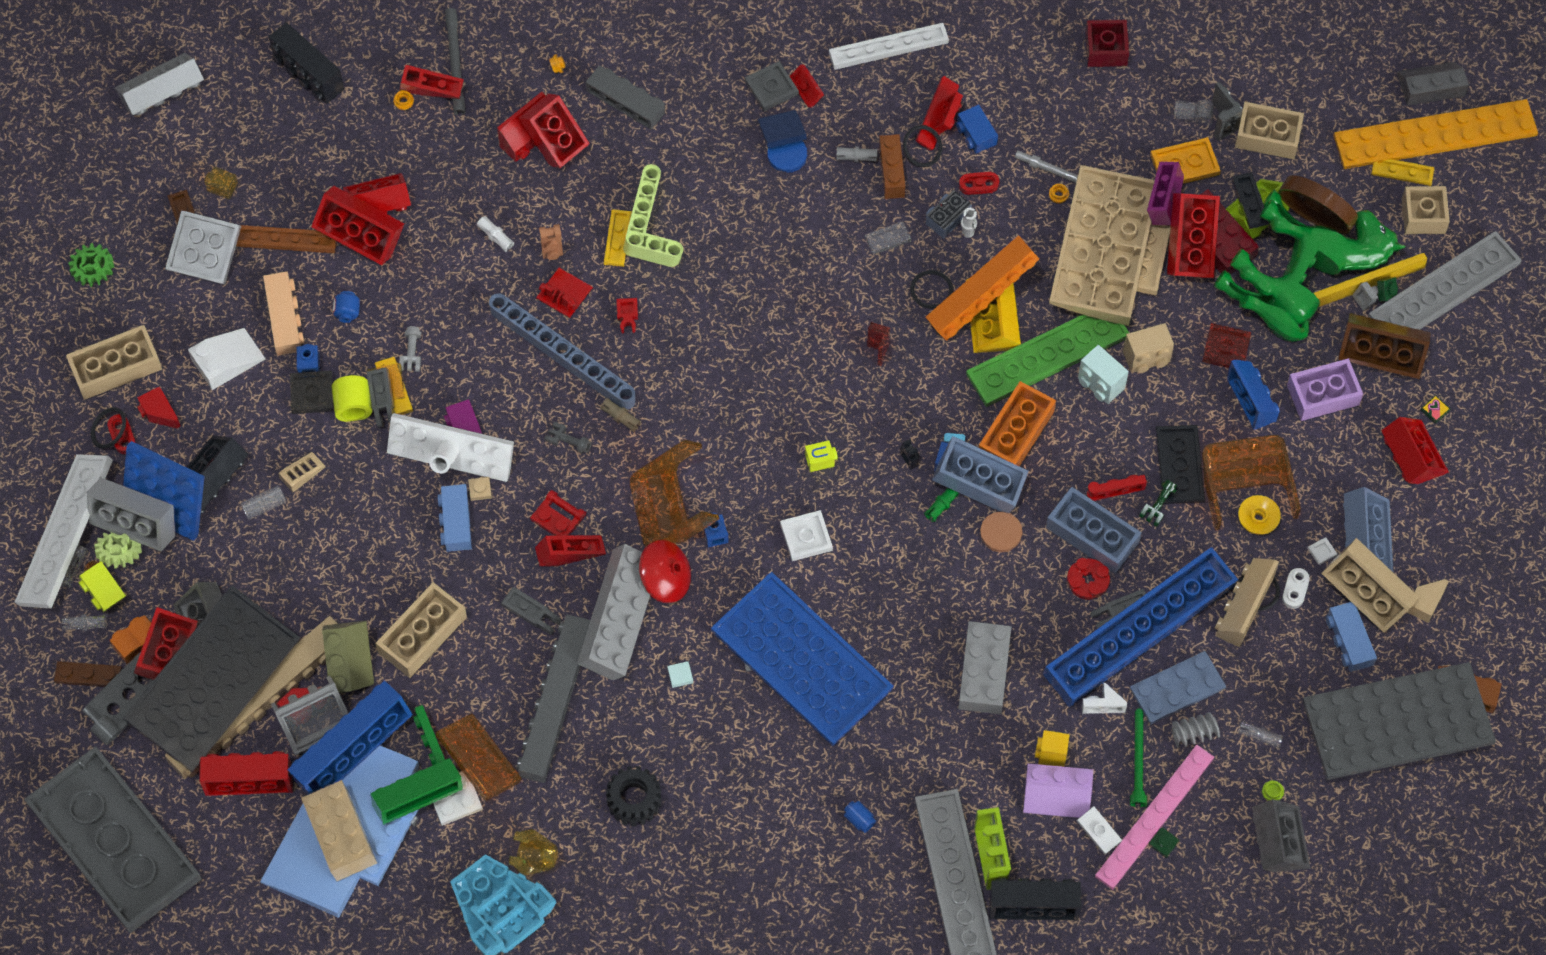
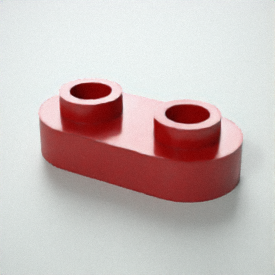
M993 172L967 173L961 176L959 189L966 195L993 193L999 188L1000 180L998 175ZM991 182L993 185L987 186L985 183ZM966 184H972V187H966Z
M120 414L114 415L108 420L107 425L112 440L120 432V429H116L117 425H122ZM127 418L125 431L120 440L114 445L120 454H126V447L122 446L124 442H135Z

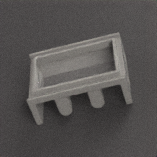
M331 676L326 677L329 684L317 689L316 685H311L308 687L309 694L297 698L295 694L288 697L289 703L280 708H277L275 702L271 704L295 755L306 753L310 746L316 744L328 730L332 729L340 722L344 715L348 714Z

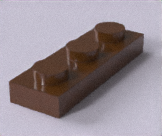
M57 661L54 682L57 684L105 687L122 670V667Z

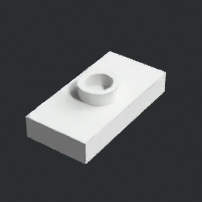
M1092 807L1077 820L1078 824L1104 855L1122 841L1095 807Z

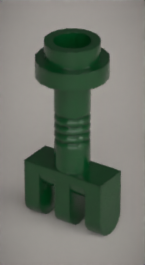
M1167 479L1161 483L1160 486L1163 487V490L1154 505L1151 507L1146 504L1139 515L1143 519L1147 512L1150 513L1146 519L1149 523L1154 516L1157 517L1153 524L1158 527L1165 516L1160 512V509L1171 492L1175 494L1177 491L1175 489L1177 485Z

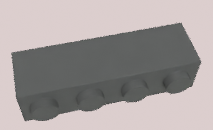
M599 65L586 81V91L650 130L654 128L665 114V104L661 99L652 97L643 88H637L632 85L626 78H620L609 68L605 69Z

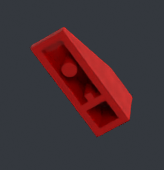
M405 65L399 90L423 96L459 99L464 79Z
M601 535L545 536L535 547L539 566H560L606 555Z

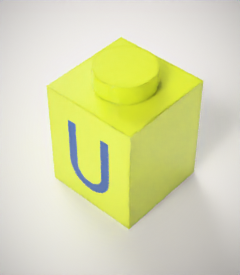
M830 441L805 446V456L810 472L834 467L837 452L835 447L831 448Z

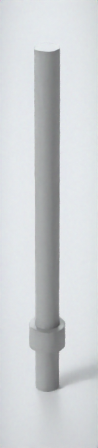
M1017 151L1015 155L1016 159L1029 163V166L1035 169L1038 167L1074 183L1077 182L1078 175L1042 161L1041 157L1036 155L1030 156L1021 151Z

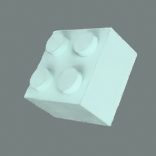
M1097 345L1081 360L1078 378L1080 384L1085 388L1089 387L1099 401H1105L1109 404L1125 389L1129 371L1102 347Z

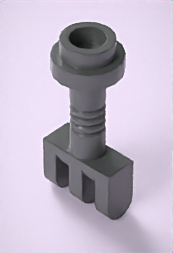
M553 422L552 427L554 429L550 428L548 434L554 437L548 435L544 437L545 441L555 446L558 445L560 440L570 445L572 444L577 447L579 453H588L592 444L587 437L578 439L566 434V426L557 422Z

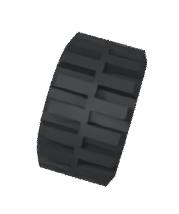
M629 766L626 771L620 769L618 770V775H612V781H608L606 798L609 812L611 815L614 814L615 820L619 822L621 819L622 824L626 826L628 822H631V826H636V822L644 825L646 819L649 822L653 820V814L657 815L659 807H661V789L659 781H656V776L654 774L650 775L649 770L646 768L644 771H641L639 766H636V769H632ZM632 787L640 788L647 794L646 798L638 804L624 802L621 799V795L625 790Z

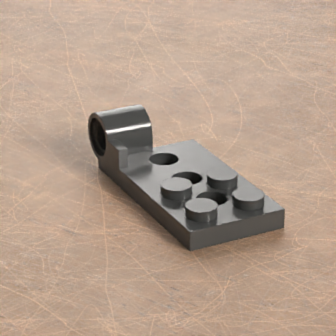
M140 653L82 710L95 723L90 731L105 745L110 744L129 725L122 720L123 717L154 681L150 679V682L145 685L138 682L137 679L140 675L134 674V670ZM127 689H131L135 693L134 698L131 700H126L122 696V693ZM112 704L117 705L120 708L119 713L110 715L107 712L108 706Z

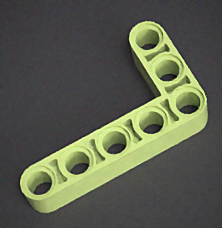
M649 164L644 167L623 250L628 256L674 267L681 261L683 246L677 241L646 233L661 175V170L658 166Z

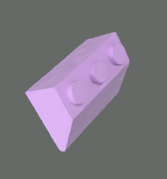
M1028 764L1023 813L1080 818L1090 810L1093 769Z

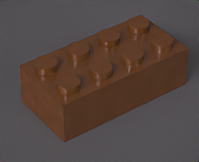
M1350 313L1338 359H1349L1351 363L1420 379L1430 344L1431 332Z

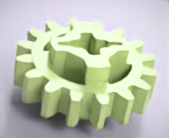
M112 532L109 535L103 533V538H98V543L94 545L96 558L99 559V562L106 563V567L112 564L116 569L118 565L126 567V563L133 564V559H139V554L142 553L141 543L130 540L125 533L122 535Z

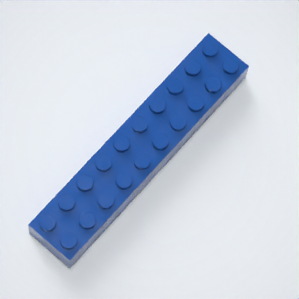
M1212 547L1048 664L1043 672L1044 677L1068 707H1071L1232 590L1238 578Z

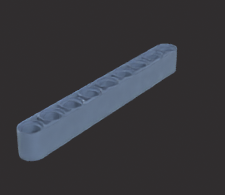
M494 294L491 296L489 306L493 317L603 396L609 398L619 407H625L627 410L634 407L636 398L635 390L632 386L505 295ZM502 305L501 308H496L495 306ZM513 316L519 317L517 319H511V317ZM530 327L535 328V329H533V330H531V331L526 330L527 328H530ZM550 339L548 342H543L542 340ZM560 350L566 351L565 353H558ZM577 361L582 362L580 365H575L574 363ZM591 373L598 374L597 376H590ZM609 384L614 385L612 388H607L606 386ZM623 396L631 397L629 399H622Z

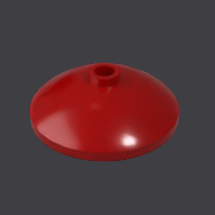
M657 540L645 547L640 557L639 572L647 592L654 599L662 603H673L682 599L686 595L691 582L690 565L684 552L676 544L668 540Z

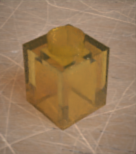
M215 166L211 172L207 173L204 180L207 192L226 199H230L238 185L236 174Z

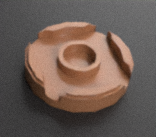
M994 512L988 515L982 522L980 528L981 540L992 551L1008 552L1020 543L1022 526L1019 520L1012 514Z

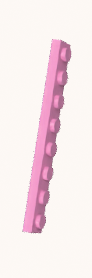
M1198 745L1194 747L1100 868L1095 878L1112 890L1115 888L1211 764L1214 756Z

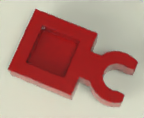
M637 298L617 299V320L622 321L620 323L621 333H624L626 326L632 327V333L636 332L634 320H638Z

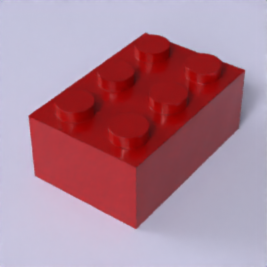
M548 93L519 117L550 166L561 168L590 144L559 95Z
M156 607L134 674L154 680L195 631L198 621Z

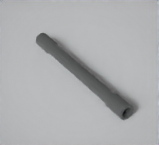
M448 8L445 10V19L448 31L451 76L462 79L457 32V10L455 8ZM462 87L459 99L452 98L455 115H458L459 110H461L462 114L466 113Z

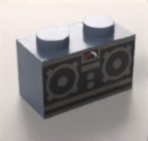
M953 190L949 195L945 194L936 207L933 206L927 211L926 225L944 239L961 223L964 210L971 208L972 204Z

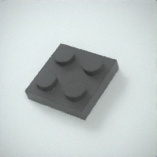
M780 61L745 77L746 85L763 111L799 95V90Z

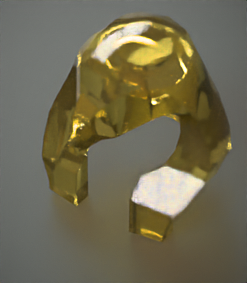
M533 829L521 832L515 831L513 840L519 841L520 845L517 857L510 856L508 865L513 866L517 873H521L524 876L549 871L554 868L558 859V848L553 842Z

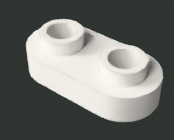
M1293 569L1288 575L1282 596L1283 603L1288 608L1296 609L1303 604L1310 580L1309 574L1304 569ZM1296 576H1301L1302 580H1297ZM1294 594L1297 598L1293 599L1290 595Z

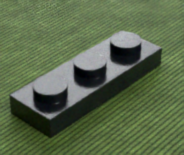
M1253 173L1233 176L1232 182L1249 229L1269 225L1268 221L1259 217L1264 204Z

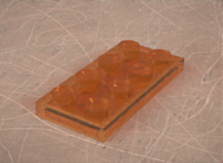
M473 713L437 731L436 737L484 801L521 782L522 778Z

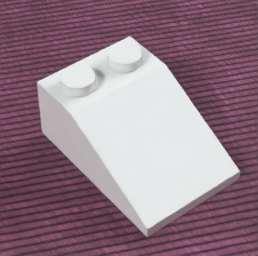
M245 328L205 339L188 349L192 362L212 390L265 360V357Z

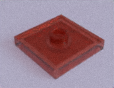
M1211 323L1202 362L1230 368L1232 360L1245 361L1251 332Z

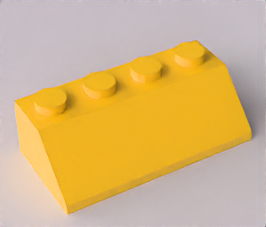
M1014 283L970 321L974 353L1008 351L1021 344Z

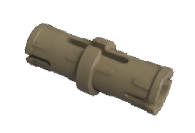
M609 398L603 402L605 406L601 405V410H604L614 417V421L617 423L621 422L631 431L635 432L638 428L636 425H641V421L629 414L625 407H619Z

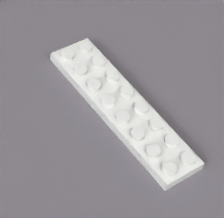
M76 454L15 600L17 605L52 608L90 516L87 505V491L100 477L106 478L113 461L109 456Z

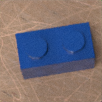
M980 105L958 114L956 128L960 134L963 133L965 135V142L969 149H973L977 154L997 145L998 135Z

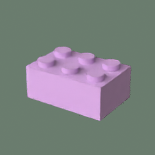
M1349 359L1290 374L1287 383L1301 421L1359 406L1363 397V392Z

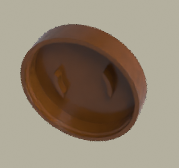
M1290 175L1285 179L1278 191L1281 200L1292 211L1316 226L1328 227L1345 235L1351 231L1358 219L1356 211L1349 203L1330 189L1310 179Z

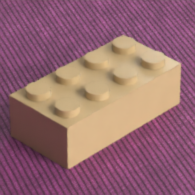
M144 325L66 355L84 400L162 370Z
M1357 538L1321 573L1383 632H1386L1410 610L1419 598Z
M433 582L376 642L378 653L411 678L467 618L465 607Z
M342 780L301 798L330 872L336 881H340L377 864L350 794Z

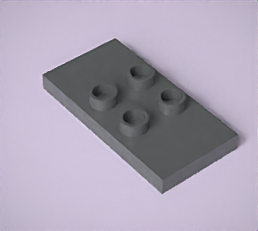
M96 746L24 799L27 806L129 933H132L202 880L198 871Z

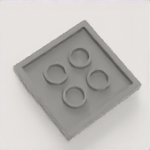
M181 211L165 269L225 285L241 226Z

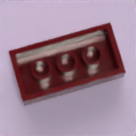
M1208 189L1200 194L1214 196ZM1219 203L1215 268L1220 274L1224 270L1232 274L1237 270L1230 266V263L1240 249L1245 250L1249 253L1250 261L1257 258L1259 246L1224 206Z

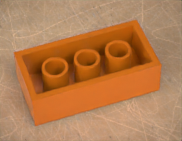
M1020 381L978 448L1020 467L1053 415L1056 400Z

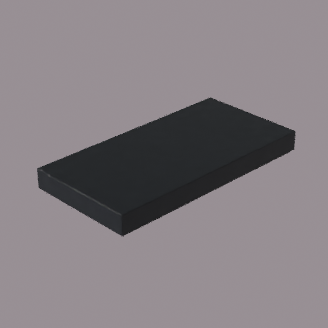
M1198 425L1156 426L1160 481L1162 483L1167 479L1177 485L1175 494L1171 492L1164 504L1205 503Z

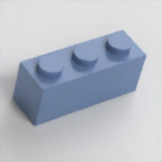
M466 484L441 486V494H438V506L443 509V513L439 514L440 526H444V532L440 533L441 545H445L446 552L470 550L472 545Z
M1352 602L1330 608L1326 616V623L1328 628H1332L1334 631L1333 639L1336 647L1341 648L1343 653L1341 654V660L1344 667L1348 666L1349 671L1352 672L1373 666L1377 657L1357 607Z

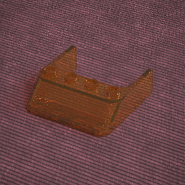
M1268 435L1211 443L1204 447L1202 451L1204 485L1215 530L1220 529L1222 522L1216 496L1217 492L1268 484H1280L1286 489L1293 519H1298L1301 507L1286 444L1282 437Z
M683 440L632 474L630 488L645 547L657 540H668L674 544L682 543L719 520L718 514L704 511L687 520L677 478L678 465L702 449L701 443Z

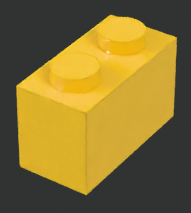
M1044 730L1043 736L1038 737L1035 758H1039L1038 765L1064 767L1070 734Z

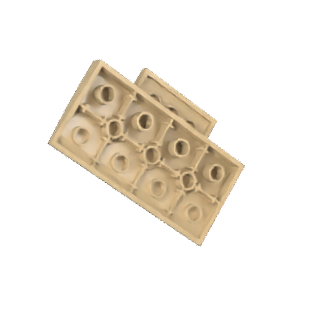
M1080 165L1049 304L1093 318L1129 326L1136 291L1157 295L1171 225H1152L1147 212L1155 180Z

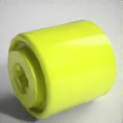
M350 375L338 378L333 382L331 387L335 417L338 420L344 422L363 420L372 414L369 384L366 378Z

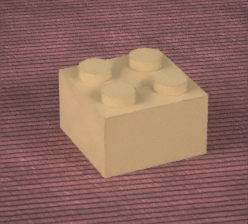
M1446 186L1405 187L1402 196L1405 234H1446L1450 222Z
M1166 323L1126 334L1123 354L1131 373H1144L1154 366L1162 368L1170 362L1174 343Z

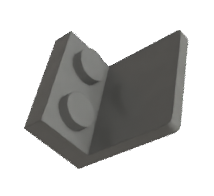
M1218 82L1215 84L1212 104L1219 112L1214 136L1220 141L1238 130L1242 107L1239 102L1234 101L1229 90Z

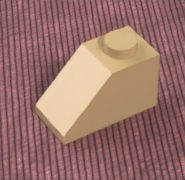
M1444 579L1417 587L1414 593L1419 598L1406 613L1429 623L1449 581Z

